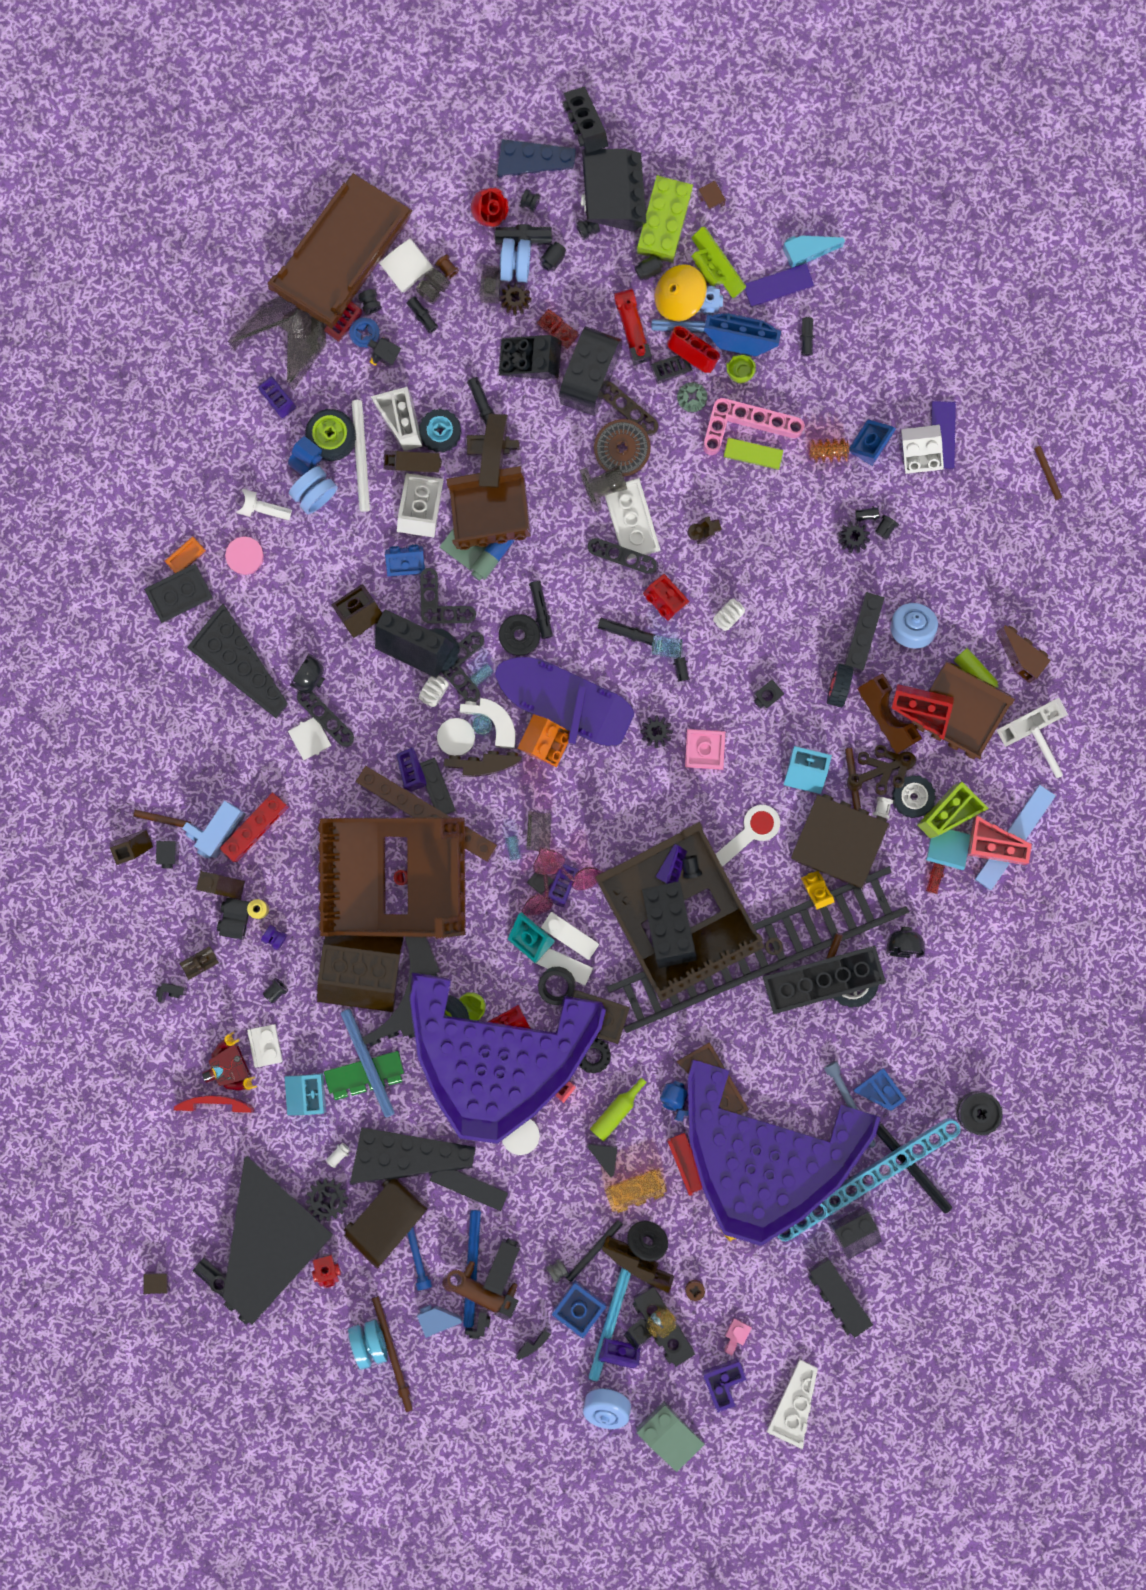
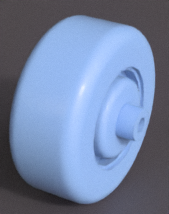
M918 603L904 604L893 615L890 625L891 634L898 643L905 647L923 648L929 645L935 638L938 620L935 613L925 605Z
M596 1389L586 1395L583 1415L591 1424L605 1429H618L628 1423L631 1403L626 1396L610 1389Z

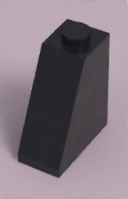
M507 1238V1240L502 1239L483 1288L502 1295L521 1247L517 1245L518 1241Z

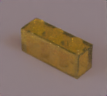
M659 1168L604 1188L612 1212L617 1210V1213L628 1210L627 1206L635 1204V1206L645 1204L646 1199L651 1197L654 1200L665 1196L664 1193L667 1192Z

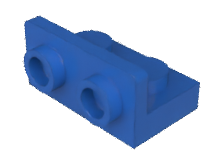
M418 544L408 545V548L391 546L385 550L387 577L421 574L425 569L423 546Z

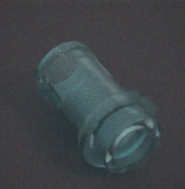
M487 663L485 665L482 664V668L469 677L477 687L486 678L492 677L494 671Z
M517 836L505 838L506 842L504 843L507 844L509 860L521 859Z

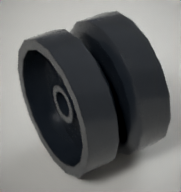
M973 1091L963 1095L958 1101L956 1118L960 1126L966 1131L979 1136L989 1135L1001 1125L1003 1112L999 1101L992 1095L981 1091ZM978 1109L981 1110V1115H980V1116H977V1115H978V1112H977Z

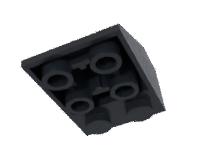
M552 335L502 338L499 376L536 379L559 378L562 341Z

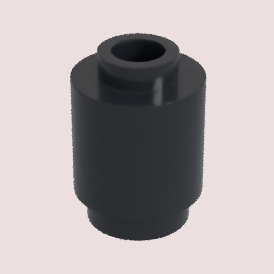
M558 242L550 244L540 258L541 266L547 271H555L566 256V248Z
M653 255L639 262L634 269L641 281L643 279L648 280L662 273L661 268L664 266L661 259Z

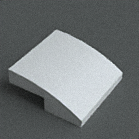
M412 239L405 241L379 263L403 293L434 269Z

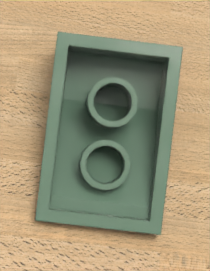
M665 1401L636 1428L637 1434L676 1472L705 1445Z

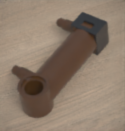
M473 1261L469 1262L464 1273L460 1270H452L444 1275L442 1285L445 1290L455 1292L495 1312L494 1315L505 1321L512 1318L519 1301L514 1298L518 1286L516 1283H512L506 1295H499L483 1288V1284L470 1278L475 1266ZM451 1276L457 1279L456 1286L451 1283Z

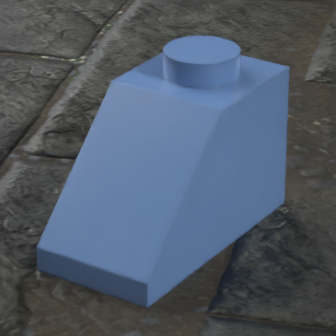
M431 1304L420 1308L421 1312L417 1314L425 1338L461 1324L463 1321L462 1316L437 1305L431 1307Z

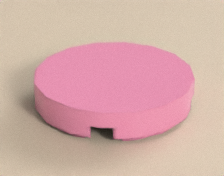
M243 536L230 542L226 549L225 557L227 564L234 572L248 575L253 574L261 567L264 553L256 540Z

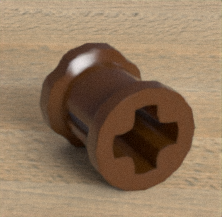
M448 254L439 258L435 263V266L441 269L447 280H450L459 272V268L453 265Z

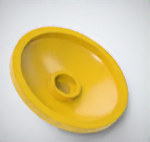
M677 265L667 270L659 279L654 294L655 305L659 313L671 321H684L694 316L705 301L707 286L704 276L699 270L690 265Z

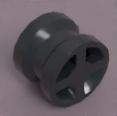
M526 189L519 206L522 208L527 207L531 212H534L541 195L538 193L533 194L529 189Z

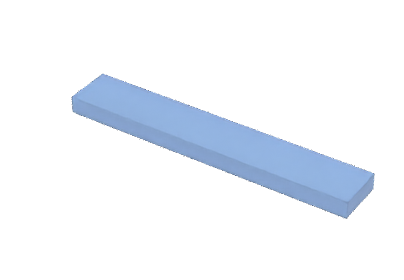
M1038 785L1007 832L1026 840L1055 798V795L1041 785ZM988 859L974 880L987 889L992 890L1010 863Z

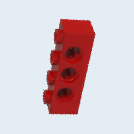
M272 792L219 849L233 862L237 863L289 806Z

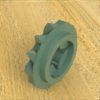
M695 381L686 383L678 391V403L685 411L697 412L707 402V391L702 384H698ZM697 391V393H696V398H697V400L692 399L691 401L688 402V399H689L688 393L693 394L694 392Z

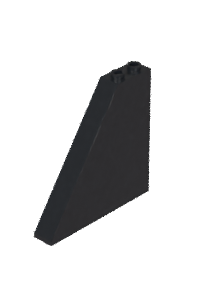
M248 1156L244 1158L223 1294V1299L226 1302L223 1305L231 1312L235 1309L240 1314L238 1318L245 1325L248 1323L253 1325L333 1234Z

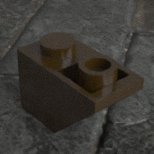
M147 829L110 842V850L116 865L133 860L153 848Z

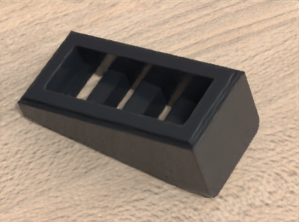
M679 355L651 364V370L657 385L693 371L690 363ZM679 360H683L685 369H682ZM676 362L678 371H675L672 363ZM669 364L672 373H668L666 365ZM662 367L665 375H661L659 368Z

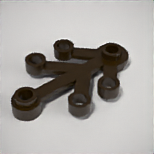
M884 745L876 746V757H885L893 760V762L887 763L869 757L867 752H860L857 759L858 763L876 767V769L861 775H850L847 779V787L851 791H858L862 788L863 782L882 775L880 782L876 784L875 792L878 795H884L887 792V784L892 770L899 768L898 775L893 777L892 784L895 788H901L904 785V777L907 770H910L916 764L915 755L907 751L896 754L888 751Z

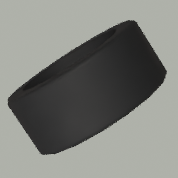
M560 966L551 967L541 975L538 983V992L541 998L548 1004L562 1005L564 996H573L576 987L575 978L566 968ZM553 975L562 976L568 983L567 992L558 997L551 995L546 990L545 985L549 977Z

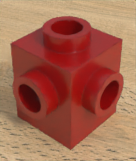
M332 1255L313 1260L315 1270L312 1271L314 1282H318L320 1287L324 1286V1288L332 1287L336 1282H339L338 1275H341L338 1263L335 1264Z

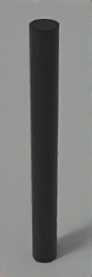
M617 1219L569 1273L570 1275L566 1277L569 1282H572L602 1249L606 1236L613 1237L623 1226L620 1220Z

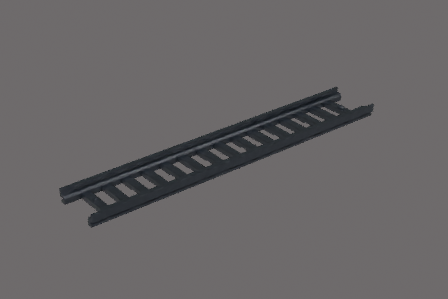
M890 866L868 875L866 879V884L871 883L884 913L879 918H873L860 888L846 884L830 891L833 898H836L849 929L841 933L843 935L841 941L910 912L907 906L893 912L890 909L878 881V878L892 873ZM853 890L867 922L856 927L843 897V893ZM812 900L757 922L753 926L756 930L765 927L769 939L778 938L772 924L782 920L796 953L786 957L782 949L777 955L778 961L768 965L764 953L760 949L755 952L761 968L750 972L747 962L743 958L738 961L743 976L733 979L728 967L721 970L726 983L715 987L710 976L704 979L708 991L697 995L693 985L687 988L690 996L689 999L680 1002L676 994L670 997L673 1006L662 1010L644 971L607 986L609 993L624 988L637 1021L624 1026L625 1032H631L830 947L838 931L827 906L819 910L832 938L821 942L807 910L814 906ZM799 912L814 944L806 949H803L789 917ZM776 941L772 943L774 950L779 949V945L777 946L778 942ZM639 980L642 981L655 1012L647 1017H644L630 985Z

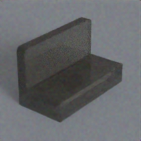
M528 811L527 851H550L551 813Z

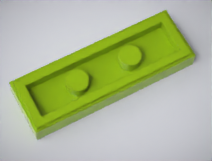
M728 438L724 457L779 470L784 450Z

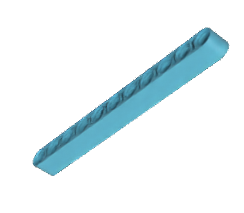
M952 1118L944 1119L843 1182L841 1187L831 1195L840 1198L837 1204H830V1197H828L819 1205L823 1208L821 1214L816 1215L812 1211L805 1217L807 1219L805 1224H796L790 1228L788 1235L780 1234L777 1237L782 1241H789L957 1137L960 1133V1125ZM950 1123L955 1124V1130L952 1133L946 1132V1126ZM931 1134L939 1135L936 1143L929 1142ZM915 1144L922 1145L920 1153H913L912 1148ZM903 1154L906 1156L905 1162L901 1164L896 1163V1157ZM881 1165H888L889 1171L881 1174L879 1168ZM865 1175H871L873 1177V1180L870 1184H864L862 1182V1179ZM853 1185L856 1187V1191L854 1194H847L846 1188Z

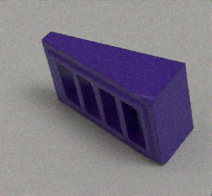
M273 376L257 387L282 419L296 409L295 404ZM272 385H275V387L272 388L270 391H268L267 393L265 392V390L270 388ZM278 390L280 391V392H278L275 396H273L272 398H270V396H272V395H273L274 393H276ZM284 397L280 402H278V403L275 405V402H276V401H278L280 398Z
M411 747L397 753L396 756L404 789L415 791L426 786V779L414 748ZM410 756L411 759L404 761L405 758Z
M674 844L658 871L656 878L666 884L678 882L683 867L682 858L686 857L687 851Z
M561 863L546 901L564 907L579 870ZM562 871L572 874V878L561 874ZM559 878L570 882L569 885L558 881ZM556 885L566 889V892L555 888ZM553 893L563 896V899L553 895Z

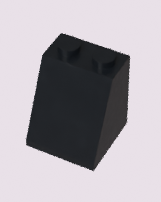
M864 1207L829 1225L847 1260L882 1242L874 1220L869 1211Z

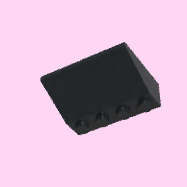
M583 149L582 161L587 221L631 232L646 224L641 153L629 149H599L586 153L585 149Z

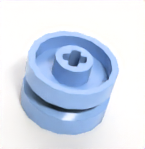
M503 239L500 254L501 281H511L514 270H516L517 281L528 282L530 240L521 239L518 243V250L515 251L514 239Z
M320 466L306 472L295 482L289 491V495L295 502L301 501L300 507L307 515L320 509L333 497L338 489L331 479H326L327 475Z

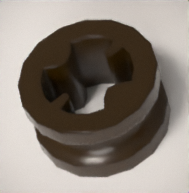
M770 938L765 943V950L770 955H778L783 949V944L778 938ZM778 942L777 946L779 945V949L771 952L769 950L771 947H768L769 943Z

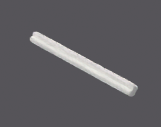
M353 400L352 414L353 425L356 431L355 455L359 509L361 512L370 511L363 406L361 400Z

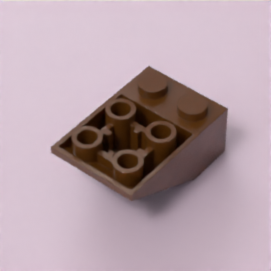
M1004 625L996 632L1014 672L1028 683L1036 680L1051 661L1048 658V654L1041 649L1037 650L1033 647V643L1029 639L1020 637L1017 634L1018 631L1012 626L1007 627Z

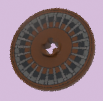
M618 419L606 424L598 432L594 442V454L599 465L606 472L620 477L630 476L640 471L647 463L651 452L650 439L644 428L638 423L627 419ZM625 443L628 449L620 453L617 447Z

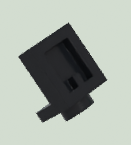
M162 983L156 991L157 1002L164 1003L167 992H169L168 996L180 998V995H186L187 988Z

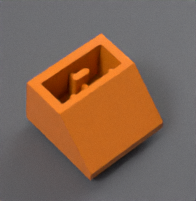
M533 714L517 749L557 768L567 747L570 731L547 718Z

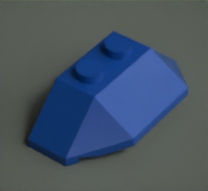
M730 313L713 316L707 315L704 331L719 349L756 357L778 347L781 330L775 329L765 321Z

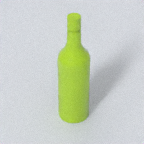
M968 648L953 660L960 668L998 688L997 679Z
M641 1077L628 1092L619 1094L590 1130L602 1141H605L634 1106L635 1096L647 1082Z

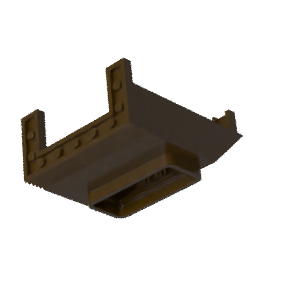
M700 821L616 867H612L595 876L602 894L661 1002L765 947L762 943V937L753 926L704 834ZM674 844H677L687 851L686 856H697L699 869L702 870L701 876L685 879L683 878L684 868L682 867L678 881L681 883L684 900L708 888L720 912L691 927L697 956L696 961L659 969L654 947L641 926L642 922L648 920L642 889L666 884L656 878V875ZM618 887L621 893L616 896L613 890ZM626 896L631 900L627 905L622 902Z

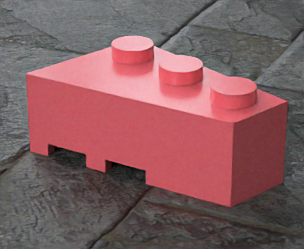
M979 816L973 818L968 856L1020 865L1029 864L1032 844L983 820Z

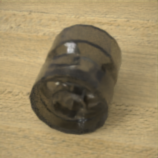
M431 268L425 275L426 280H421L415 287V290L429 303L435 304L440 298V292H444L451 283L440 271Z

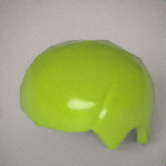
M746 355L733 356L730 362L726 364L728 376L737 383L748 382L756 372L755 362Z
M467 992L462 995L459 1000L466 1006L470 1020L479 1021L486 1010L485 1000L482 996L473 992Z

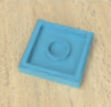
M950 829L939 836L931 838L926 860L964 870L971 835Z

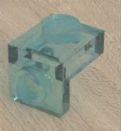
M654 635L652 655L680 658L683 640Z

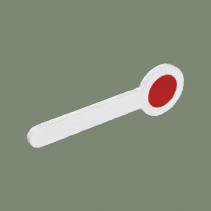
M757 805L746 813L744 819L745 829L716 853L722 867L752 840L766 841L778 833L780 818L772 807Z

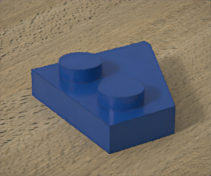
M881 1068L853 1089L855 1093L890 1111L907 1100L884 1068Z

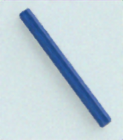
M471 1210L467 1265L470 1261L475 1263L470 1277L477 1281L480 1210ZM465 1298L463 1326L471 1328L474 1326L475 1302Z

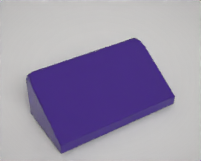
M604 1338L599 1361L634 1369L640 1362V1348L635 1351L630 1343Z

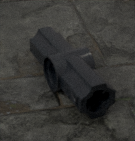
M518 224L515 227H495V244L503 245L504 238L514 239L517 247L521 239L530 240L531 246L552 244V227H532L529 224Z
M204 1257L192 1271L206 1282L214 1293H218L223 1298L224 1287L219 1288L216 1285V1279H222L225 1283L226 1274L218 1270Z

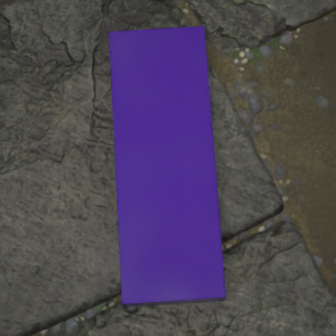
M807 263L746 283L744 290L750 307H754L814 287V283Z
M932 401L931 426L940 425L944 469H954L956 402Z

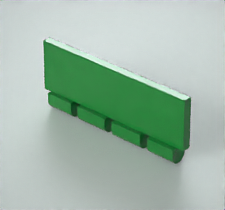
M399 1051L372 1058L384 1087H386L384 1081L386 1078L389 1086L402 1082L401 1074H404ZM361 1061L324 1071L329 1094L333 1093L335 1100L348 1097L347 1089H350L352 1096L367 1092L365 1084H369L370 1091L373 1090Z

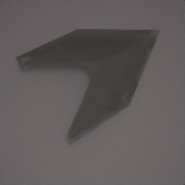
M278 297L263 303L228 340V343L232 350L236 351L244 339L279 326L288 332L287 383L290 389L294 391L326 346V332L324 331L326 324L310 316L306 311L297 308L293 303Z

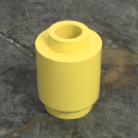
M255 899L248 904L247 911L252 918L262 919L268 915L269 906L265 901ZM256 905L260 907L258 913L254 911Z

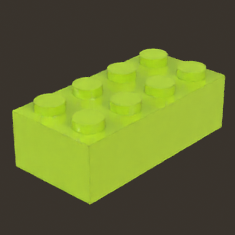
M656 176L646 213L647 223L642 228L637 254L647 257L654 255L663 261L674 262L692 195L693 184Z

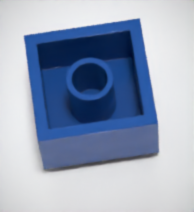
M574 1280L552 1310L551 1315L581 1338H584L606 1308V1303Z

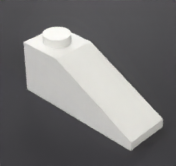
M553 912L549 914L541 926V929L588 960L599 946V943Z

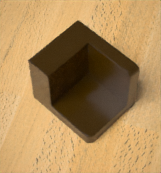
M155 1271L144 1273V1294L168 1293L170 1287H168L167 1273H155Z

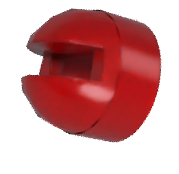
M406 870L395 872L394 881L397 885L408 884Z

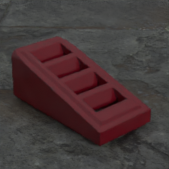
M353 302L349 303L343 313L349 318V321L342 316L339 319L345 325L344 328L338 323L334 326L341 331L339 334L329 328L328 325L324 329V332L337 342L341 341L350 330L354 321L362 315L361 308ZM348 308L354 312L353 315L347 311Z

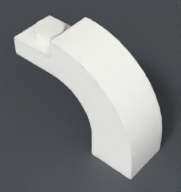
M480 698V706L476 705L477 702L465 701V704H460L461 714L485 716L494 723L496 727L495 747L515 749L516 735L513 722L500 705Z
M1057 698L997 729V732L1006 747L1032 734V727L1038 726L1041 729L1067 716L1068 713L1060 698Z

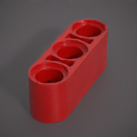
M682 326L674 327L667 340L669 349L704 373H711L720 358V354L715 348Z

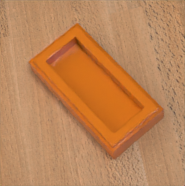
M192 536L169 556L165 562L174 573H177L189 567L206 550Z

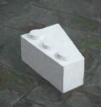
M408 387L371 396L376 409L402 449L407 451L422 447L413 399Z

